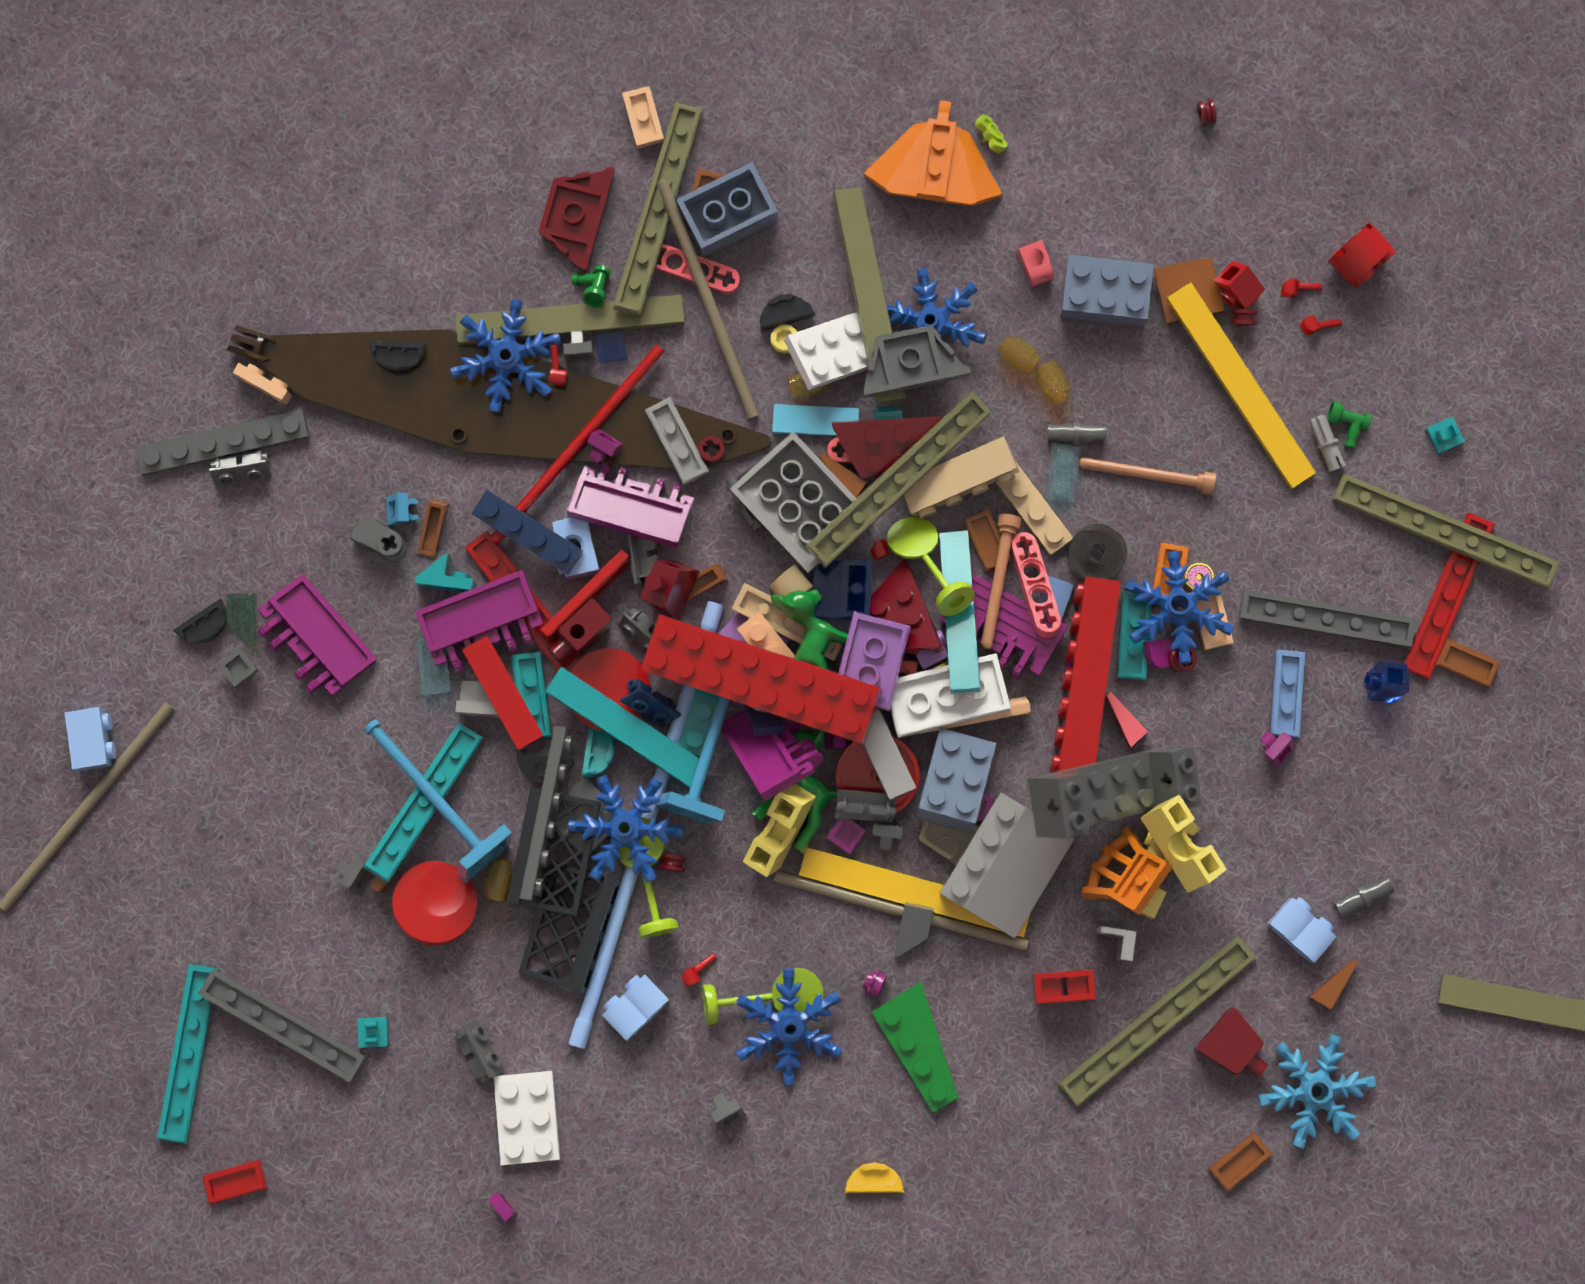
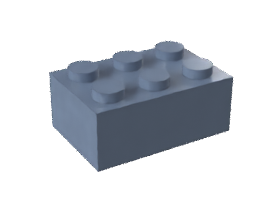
M753 162L676 199L680 214L702 257H706L778 221V211Z
M1068 254L1065 265L1060 318L1144 327L1148 320L1154 264Z
M940 728L916 819L972 834L996 743Z

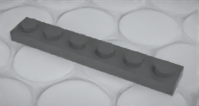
M300 409L136 447L141 475L147 476L310 437L304 410Z
M1251 590L1243 591L1239 619L1405 648L1412 647L1416 622L1415 618Z
M554 727L520 899L535 902L536 896L541 897L544 879H540L542 867L547 868L550 851L546 850L548 839H553L556 823L552 821L553 812L560 807L561 793H558L560 781L564 782L567 773V765L563 764L565 753H570L573 743V736H569L570 731L565 727Z
M212 969L198 992V995L350 1083L366 1058L216 969Z

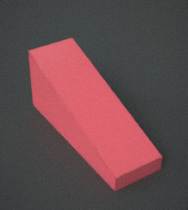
M1110 692L1105 698L1130 749L1148 731Z

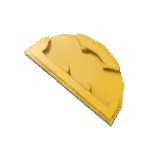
M875 1162L864 1164L853 1171L847 1180L845 1193L904 1192L902 1181L897 1173L887 1165Z

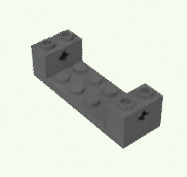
M1161 747L1028 778L1036 837L1070 838L1090 833L1089 826L1149 812L1157 805L1177 795L1181 796L1188 808L1202 805L1194 747Z

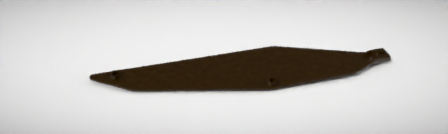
M235 325L234 330L236 332L257 339V341L232 334L230 341L251 349L253 352L233 345H228L227 347L228 352L260 362L303 399L465 453L557 460L620 387L619 385L559 366V369L568 372L566 384L563 386L552 384L549 380L552 363L526 355L523 358V364L525 366H535L532 370L534 372L545 373L546 377L540 380L547 384L552 391L546 398L534 387L532 393H528L525 381L523 380L519 384V374L511 372L507 379L512 386L506 385L510 394V400L502 399L500 413L489 411L492 396H486L485 393L494 384L489 382V380L497 376L496 370L488 367L484 376L479 371L472 381H468V374L453 379L450 368L465 364L461 360L462 357L477 360L475 354H478L485 358L489 354V349L487 346L478 347V344L458 345L457 332L449 329L266 335ZM369 340L426 343L427 347L424 357L416 366L407 371L395 372L385 369L376 362L370 352ZM508 350L502 351L500 354L501 359L508 360L511 357V352ZM631 390L599 427L600 430L623 443L618 454L612 457L607 454L604 461H600V463L675 469L645 411L647 408L663 400ZM674 404L698 451L699 444L704 437L716 436L722 440L725 446L723 458L715 463H710L703 459L707 468L765 449L771 444V439L766 434ZM463 432L464 437L461 440H456L454 438L455 434ZM724 433H732L733 438L730 441L724 440L722 438ZM587 442L571 461L596 463L589 458L595 446ZM713 442L707 443L708 448L705 447L704 452H709L710 456L717 455L716 450L719 451L720 446H715Z

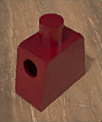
M657 560L650 574L645 579V586L640 599L654 611L679 621L700 571L676 560Z
M591 598L560 627L557 634L559 641L549 649V652L560 663L569 654L579 658L610 631L612 618ZM578 634L581 638L575 639L572 635Z
M1230 1007L1194 1048L1197 1052L1234 1075H1238L1245 1067L1258 1078L1268 1067V1064L1257 1055L1264 1045L1263 1041L1235 1007Z

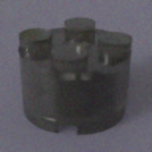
M1100 523L1087 525L1075 534L1068 547L1066 555L1068 568L1072 575L1081 583H1083L1086 576L1113 580L1125 564L1127 546L1122 535L1110 528V526ZM1094 549H1096L1098 554H1103L1100 560L1090 556Z

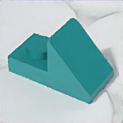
M448 553L417 575L414 581L418 587L462 593L474 589L476 586V582L470 579V575L467 573L453 572L452 576H448L451 556Z

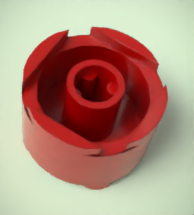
M1368 222L1361 228L1358 234L1353 235L1328 259V262L1350 286L1353 285L1357 288L1376 272L1373 267L1377 269L1382 263L1387 262L1396 251L1371 222Z

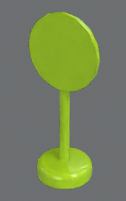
M917 517L901 519L892 525L887 536L890 550L897 556L905 559L922 558L943 587V590L936 599V606L940 614L953 616L964 611L972 603L975 592L971 585L964 581H957L949 585L928 554L933 552L938 544L936 527L928 520Z
M641 817L642 822L647 825L652 821ZM623 823L620 827V831L623 834L628 833L630 830L628 823ZM648 835L640 839V846L650 849L644 853L652 856L657 861L664 850V842L656 836L655 842H652ZM628 847L620 848L621 859L619 861L625 866L633 868L634 858L628 860L631 850ZM643 877L653 921L639 927L640 939L661 936L679 930L676 919L659 918L652 883H646Z
M794 968V985L799 982L802 983L800 990L795 996L801 997V999L794 1004V1007L797 1011L802 1012L805 1011L807 1001L812 1006L814 999L819 993L822 994L823 1000L824 991L821 981L813 972L805 968ZM783 973L777 977L773 984L772 993L759 994L763 1001L772 1000L778 1012L783 1009L784 1005L777 1000V998L783 997L777 990L776 984L784 985ZM702 985V1002L706 1024H716L719 1020V1007L736 1005L738 997L718 1000L713 985ZM751 995V996H745V997H747V998H749L750 1000H752L753 1002H755V997H756L757 995Z

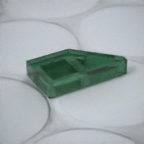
M227 594L226 623L251 647H256L257 595Z

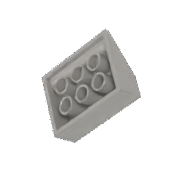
M794 431L730 488V491L807 573L820 563L805 546L856 499Z
M1000 792L941 889L940 894L1011 937L1016 938L1075 838L1036 837L1033 812Z

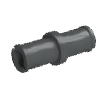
M1074 422V425L1048 424V443L1073 442V445H1079V442L1105 443V425H1080V422Z
M1384 876L1365 887L1362 885L1357 887L1355 892L1333 903L1341 918H1344L1346 915L1362 907L1366 909L1371 907L1373 902L1395 891L1388 877Z

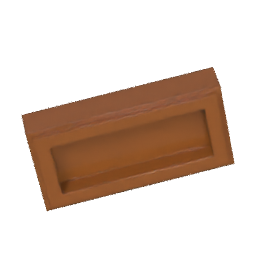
M987 509L963 520L985 572L995 569L1001 534L991 511ZM1009 554L1008 563L1012 562V558H1011L1010 554Z
M1446 639L1435 666L1485 688H1490L1501 661Z
M1252 1132L1210 1166L1208 1170L1228 1193L1273 1156V1154L1255 1132Z

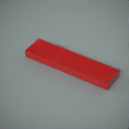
M622 549L541 628L543 639L548 643H552L557 638L560 627L591 598L597 599L629 567V556Z
M486 636L462 649L518 751L543 738L544 736L489 637Z

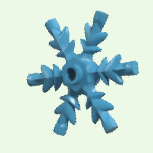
M1330 1035L1327 1049L1319 1045L1321 1061L1315 1059L1319 1070L1314 1074L1307 1071L1308 1060L1302 1064L1300 1050L1296 1049L1293 1055L1287 1045L1282 1042L1275 1048L1276 1052L1285 1060L1279 1066L1293 1071L1289 1077H1299L1301 1085L1295 1090L1288 1084H1286L1287 1090L1272 1085L1271 1089L1274 1093L1258 1095L1260 1107L1276 1104L1275 1111H1280L1287 1103L1292 1108L1296 1100H1300L1305 1104V1110L1296 1114L1302 1118L1291 1126V1130H1298L1292 1145L1304 1149L1308 1134L1313 1138L1316 1137L1313 1122L1319 1123L1315 1115L1319 1109H1324L1328 1112L1327 1122L1333 1119V1128L1336 1134L1342 1128L1351 1141L1360 1135L1359 1131L1349 1122L1355 1120L1356 1117L1353 1114L1341 1111L1346 1106L1335 1105L1334 1097L1339 1093L1349 1099L1348 1093L1357 1097H1363L1361 1089L1376 1088V1081L1374 1076L1358 1079V1071L1354 1072L1346 1081L1344 1074L1338 1082H1333L1330 1079L1329 1072L1338 1069L1333 1064L1344 1056L1343 1053H1336L1342 1040L1339 1036ZM1315 1085L1321 1088V1094L1318 1097H1314L1311 1094V1089Z

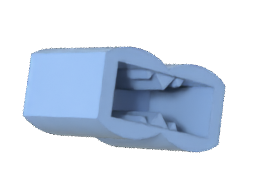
M1300 897L1297 900L1288 898L1266 925L1309 963H1315L1336 939L1337 936L1332 932L1335 928L1323 917H1320L1319 920L1310 913L1312 907Z
M638 975L634 976L624 986L628 991L620 998L615 995L603 1007L606 1012L602 1016L627 1042L670 1001L646 975H643L641 978Z

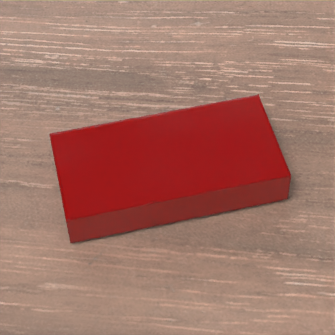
M261 1160L202 1176L209 1205L267 1189Z

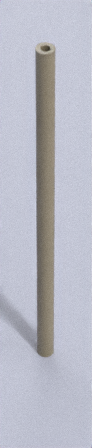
M667 178L661 179L656 182L747 417L752 419L759 416L668 180Z
M167 702L162 705L0 901V908L3 911L7 912L168 718L174 710L172 706Z
M776 871L773 882L895 916L902 917L903 905ZM936 914L932 915L930 924L932 926L1027 951L1029 944L1027 939L1013 938L1008 934Z

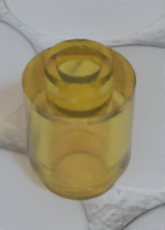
M1016 334L1013 338L1007 336L997 349L1002 352L999 358L1020 373L1024 371L1026 374H1029L1041 358V355L1036 353V348Z
M1055 360L1046 362L1035 369L1037 374L1035 379L1046 402L1053 401L1054 405H1057L1070 398L1068 394L1072 391V388L1061 365H1057Z
M799 371L793 372L794 375L787 376L792 398L800 397V400L827 393L826 387L831 386L828 383L808 390Z
M495 859L494 864L488 863L482 889L485 891V899L507 903L514 870L511 867V861Z

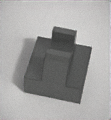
M582 330L571 331L572 343L563 344L566 363L594 361L592 341L584 342Z
M241 647L217 664L235 688L259 672V669Z
M893 820V823L873 821L872 836H881L879 849L891 850L892 838L901 839L902 820Z
M355 859L352 865L342 860L336 869L344 875L340 884L361 895L373 874L365 870L363 867L365 863L358 859Z
M723 1092L712 1097L718 1109L710 1114L721 1130L746 1116L736 1098L728 1102Z

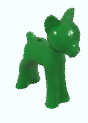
M816 589L810 592L796 590L789 592L785 596L771 595L772 604L784 612L789 619L803 625L806 630L796 656L793 659L828 670L823 655L828 649L830 642L846 645L848 634L835 629L829 623L819 620L815 616L816 605L822 599L819 591Z
M819 729L814 731L803 730L793 736L797 743L810 739L816 745L815 750L820 752L825 731ZM812 775L796 783L816 796L807 814L808 820L805 828L793 845V848L802 855L822 824L821 814L830 799L837 798V791H829L825 785ZM775 796L765 802L763 801L750 814L762 822L767 816Z

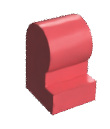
M1042 240L1015 250L1031 287L1054 279L1050 260Z

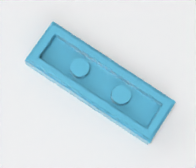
M774 404L772 434L790 435L794 431L796 435L837 437L832 428V422L859 420V408Z

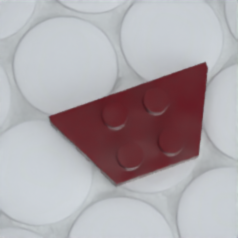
M607 167L605 168L606 170L594 173H578L573 177L554 178L539 228V234L585 273H587L614 178L615 168Z
M942 416L832 422V428L861 478H879L942 419Z
M905 559L901 561L863 604L868 616L911 626L905 653L919 654V650H933L935 653H941L944 651L911 566Z

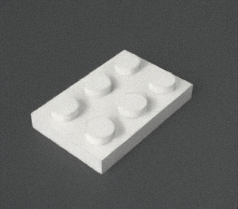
M857 312L790 334L784 339L808 390L868 370L869 368Z
M553 1071L494 1076L501 1165L560 1160Z

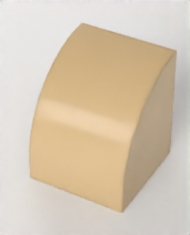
M794 564L771 584L769 590L773 595L785 596L789 592L796 590L810 592L813 590V586Z

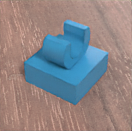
M395 493L387 497V526H400L406 522L418 519V515H412L408 511V506L417 505L418 500L408 499V493Z

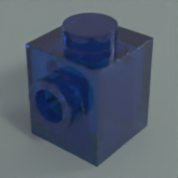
M1380 661L1370 669L1364 677L1367 700L1395 703L1410 691L1408 665Z

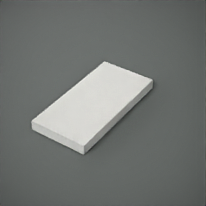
M997 653L978 658L980 692L951 694L949 665L898 677L890 708L897 737L901 738L1010 711L1011 706Z

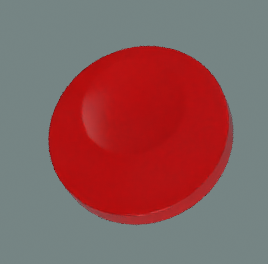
M603 648L586 654L575 664L571 674L639 719L642 716L620 702V699L629 693L627 683L631 679H640L651 687L647 672L641 670L642 664L634 656L619 649ZM572 711L575 717L588 728L604 732Z
M892 736L916 786L915 790L895 798L894 806L896 807L895 813L905 808L915 796L919 785L920 772L918 762L912 750L902 740ZM851 741L841 752L836 764L835 780L837 789L885 793L863 745Z
M439 861L420 863L406 871L397 882L392 897V913L400 930L413 941L429 946L445 945L459 939L472 925L477 911V894L471 880L465 884L458 876L457 867Z

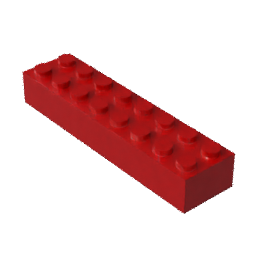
M1086 576L1083 583H1078L1077 588H1075L1073 605H1078V611L1074 612V615L1071 617L1069 633L1074 634V639L1070 640V643L1067 645L1065 661L1071 662L1070 669H1066L1063 673L1061 690H1066L1065 698L1062 697V700L1059 702L1057 718L1062 719V725L1058 726V729L1055 730L1053 746L1058 747V753L1051 759L1049 773L1096 763L1121 581Z
M660 614L641 670L864 745L883 689L878 686Z

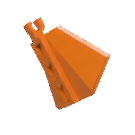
M940 100L937 119L929 118L928 122L914 124L863 174L868 180L891 195L966 206H975L1002 196L998 184L970 133L957 127V122L948 121L951 102Z

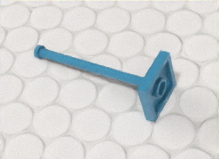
M719 696L688 795L685 794L683 796L671 791L658 795L661 800L655 804V807L708 825L722 822L725 810L703 803L699 797L730 703L729 699Z
M377 719L373 720L363 731L367 735L371 734L472 848L470 853L459 861L458 876L466 884L510 847L512 832L503 824L487 839L480 841L379 727V721Z

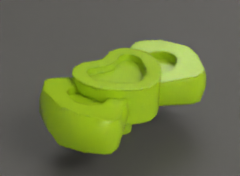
M988 115L979 116L975 121V126L983 132L984 138H982V141L984 143L989 142V147L993 152L1002 153L1008 146L1007 142L1003 139L1002 133Z

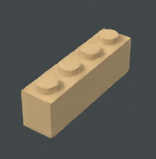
M1003 436L933 467L903 496L911 514L914 517L919 515L922 519L936 513L935 508L946 504L947 507H951L962 502L961 497L971 492L975 496L989 490L988 485L998 481L999 484L1009 482L1015 478L1014 474L1020 472L1008 442Z

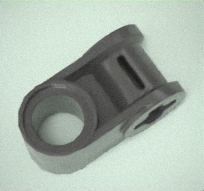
M365 513L349 537L355 543L364 545V548L374 551L391 561L401 559L407 551V545L398 533ZM388 542H395L397 547L395 549H388L386 545Z

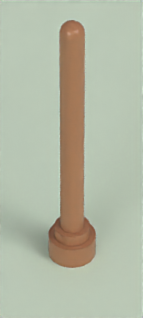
M1081 458L1078 461V465L1082 469L1196 487V490L1201 491V494L1211 496L1213 495L1216 481V473L1206 471L1204 474L1198 473V476L1090 458Z
M1000 514L998 518L997 528H999L1001 539L981 645L985 649H989L993 645L1012 537L1016 536V532L1020 531L1022 519L1012 514Z

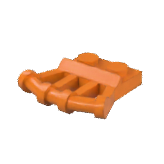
M1126 826L1119 837L1109 845L1105 844L1101 849L1103 853L1097 862L1093 861L1090 865L1091 872L1087 885L1082 888L1081 896L1090 900H1097V898L1114 900L1140 916L1172 869V866L1165 860L1145 850L1134 831L1129 826ZM1130 843L1136 854L1133 859H1130L1118 851ZM1112 859L1127 866L1121 876L1107 869ZM1101 876L1116 883L1112 889L1098 887Z

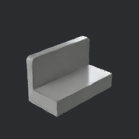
M462 681L460 701H456L455 712L458 715L500 718L480 682Z
M1102 926L1096 928L1095 934L1118 938L1115 961H1133L1136 931Z

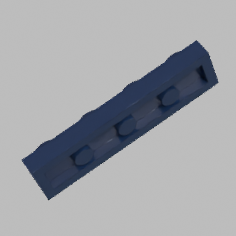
M488 490L485 491L471 513L567 575H569L583 553V550Z

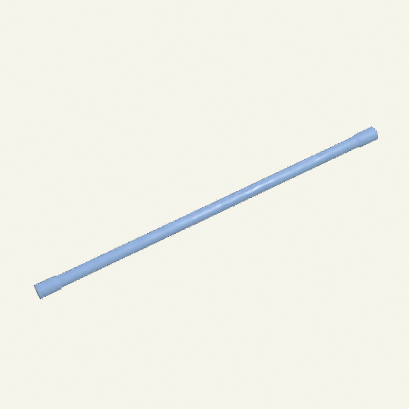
M708 601L702 618L701 628L715 633L724 606ZM684 684L675 709L681 713V716L671 721L667 737L678 745L696 688ZM658 767L654 778L663 784L654 797L664 794L670 776ZM654 804L647 807L652 812L642 813L643 818L653 820L657 817L659 808L655 807ZM625 867L583 1004L568 1043L582 1049L586 1048L593 1025L592 1020L639 871L636 874L633 873V868Z

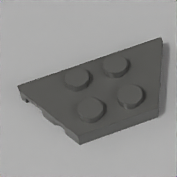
M932 325L880 335L875 338L862 396L864 399L970 377L971 371L967 365L964 366L954 355L955 351L948 343L941 340L940 334Z

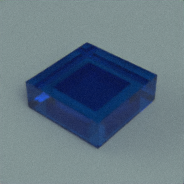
M623 330L595 335L599 364L628 360Z

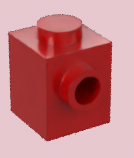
M1231 261L1213 280L1223 293L1221 298L1230 307L1237 306L1247 309L1258 300V297L1265 290L1249 266L1235 261Z

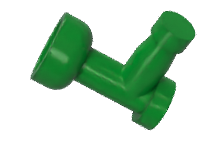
M597 265L594 268L593 274L572 275L571 280L574 286L580 284L592 285L585 289L582 297L584 303L590 307H602L605 303L606 294L603 287L611 273L608 267Z
M1332 401L1327 421L1333 425L1339 423V421L1350 423L1344 446L1355 449L1360 430L1367 431L1370 425L1371 414L1365 413L1360 415L1343 410L1341 403Z

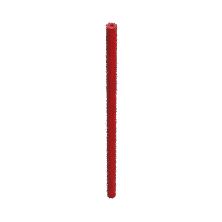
M658 345L654 346L515 508L523 513L529 510L587 443L592 432L599 429L663 355L664 350ZM495 530L489 538L498 545L505 535Z

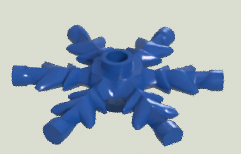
M928 269L917 270V276L920 286L913 285V290L921 297L915 299L923 304L921 312L914 313L910 304L907 310L899 300L895 302L896 307L886 304L888 315L892 316L890 324L903 321L902 326H905L911 322L915 325V328L929 326L927 322L935 319V322L931 325L940 334V337L944 334H950L953 342L958 337L966 347L969 346V340L979 344H984L986 341V333L972 330L976 326L975 323L961 326L962 320L955 324L949 321L951 313H961L957 308L972 305V302L967 299L978 291L972 282L961 292H959L958 287H955L951 299L949 300L945 297V306L938 308L933 303L939 295H933L937 281L935 280L930 283Z
M511 300L509 315L506 312H502V318L506 327L500 326L501 330L505 333L504 338L501 340L493 338V328L489 332L487 331L484 319H480L478 325L466 314L460 321V324L471 332L466 335V338L480 341L477 346H487L489 354L485 358L475 354L477 360L462 357L461 360L465 363L464 365L450 368L453 379L468 374V381H472L479 371L484 376L488 367L494 368L497 376L489 380V382L494 384L485 393L486 396H492L489 411L501 412L503 398L508 401L510 400V394L506 385L512 386L507 379L511 372L519 374V384L523 380L525 381L528 393H532L534 387L546 398L552 391L547 384L540 380L545 378L546 374L532 371L535 366H525L523 358L528 354L537 359L535 352L542 355H550L551 353L547 349L550 345L562 344L559 334L556 333L543 338L544 332L540 331L532 342L528 336L525 345L518 344L515 336L523 332V330L518 328L527 319L526 316L519 317L523 303L519 300ZM502 351H510L511 357L508 360L501 359L500 354Z
M1171 551L1167 553L1170 568L1162 567L1163 572L1170 579L1164 582L1172 587L1168 595H1162L1159 586L1154 591L1146 579L1143 580V586L1131 580H1128L1124 590L1139 595L1134 599L1135 602L1150 601L1148 607L1158 603L1162 608L1160 615L1149 614L1152 619L1138 620L1137 624L1142 627L1131 633L1129 637L1134 644L1140 642L1147 635H1149V640L1153 641L1158 629L1163 633L1165 623L1171 622L1176 627V630L1170 635V637L1176 636L1171 645V650L1179 649V663L1189 664L1191 663L1189 647L1197 648L1195 642L1188 636L1194 635L1187 628L1189 621L1196 620L1200 630L1205 625L1212 636H1215L1216 629L1229 636L1234 629V625L1220 620L1224 617V613L1209 614L1211 608L1202 612L1197 608L1199 600L1210 601L1207 596L1221 595L1222 592L1216 588L1229 581V577L1224 571L1211 580L1209 575L1205 574L1200 587L1195 582L1194 592L1187 593L1183 590L1182 586L1188 579L1182 578L1188 566L1183 565L1180 567L1179 552ZM1176 606L1183 607L1184 611L1178 612L1175 611L1173 608Z
M606 775L597 778L596 782L603 794H597L596 798L608 805L603 809L612 812V820L605 823L598 815L597 822L591 816L584 814L585 822L573 820L568 822V832H584L583 840L592 837L596 833L597 839L604 833L611 837L609 845L600 846L605 851L592 857L593 861L599 862L590 875L599 881L607 867L611 873L614 872L615 857L619 860L621 859L619 849L628 847L631 850L628 860L634 858L633 873L636 874L641 869L646 883L657 879L650 864H655L657 861L652 856L644 853L650 849L640 846V839L648 835L652 842H655L656 836L662 842L669 844L668 836L684 837L685 832L684 826H668L671 821L670 818H666L656 824V818L648 825L642 822V813L652 812L647 807L661 800L660 797H654V795L663 783L653 777L646 790L640 785L638 787V801L632 798L634 808L630 811H625L621 808L624 798L618 800L620 786L617 784L612 789ZM623 823L630 825L628 833H621L620 827Z
M784 968V985L776 984L777 990L783 997L777 998L784 1005L780 1012H772L770 1002L765 1007L759 995L755 997V1002L742 994L736 1001L737 1006L750 1011L745 1015L746 1019L760 1018L757 1024L768 1021L771 1025V1030L768 1033L758 1031L760 1037L745 1038L749 1045L736 1051L739 1059L742 1062L755 1053V1057L758 1060L766 1047L769 1052L771 1051L772 1042H781L783 1049L777 1053V1056H782V1058L778 1062L776 1070L784 1069L783 1084L793 1085L795 1083L794 1068L799 1070L802 1068L800 1062L795 1057V1055H801L794 1048L797 1041H805L807 1050L812 1045L818 1057L822 1056L823 1050L837 1058L842 1050L839 1046L828 1042L833 1037L831 1034L817 1035L820 1029L810 1032L806 1027L809 1020L820 1022L817 1016H831L833 1013L828 1008L840 1003V997L837 992H834L822 1000V994L819 993L814 999L812 1006L807 1001L805 1011H797L794 1004L801 997L795 996L800 990L802 983L799 982L794 985V968ZM787 1025H795L792 1030L785 1031Z

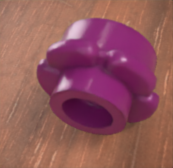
M879 969L875 971V974L869 972L865 979L863 988L867 990V996L879 997L887 976L879 973Z

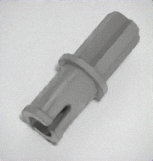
M1319 415L1312 418L1310 425L1319 444L1317 450H1321L1329 469L1328 471L1332 472L1346 466L1336 443L1339 440L1334 438L1326 416Z

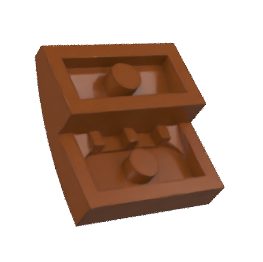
M1212 257L1154 269L1168 325L1178 323L1180 320L1166 298L1190 282L1212 315L1225 312L1220 289L1213 281L1217 276Z

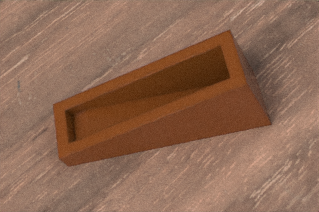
M822 453L820 460L856 498L860 496L867 486V482Z
M435 499L428 501L418 554L435 557L450 503Z
M714 564L698 574L687 602L729 580L721 564Z
M1354 959L1350 960L1308 998L1331 1010L1358 962Z

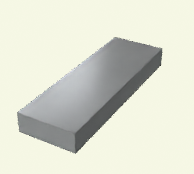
M669 397L647 408L645 411L683 485L686 486L709 474L671 398Z
M878 709L876 710L866 743L862 745L888 800L891 801L915 790L916 786Z

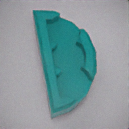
M589 728L582 770L583 778L596 777L604 773L612 764L615 756V743L613 738L607 733Z

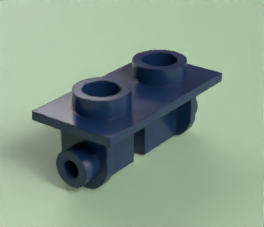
M640 679L629 680L627 683L629 693L620 699L621 703L661 727L681 716V713L675 710L676 705L672 699L657 691L652 693V688Z

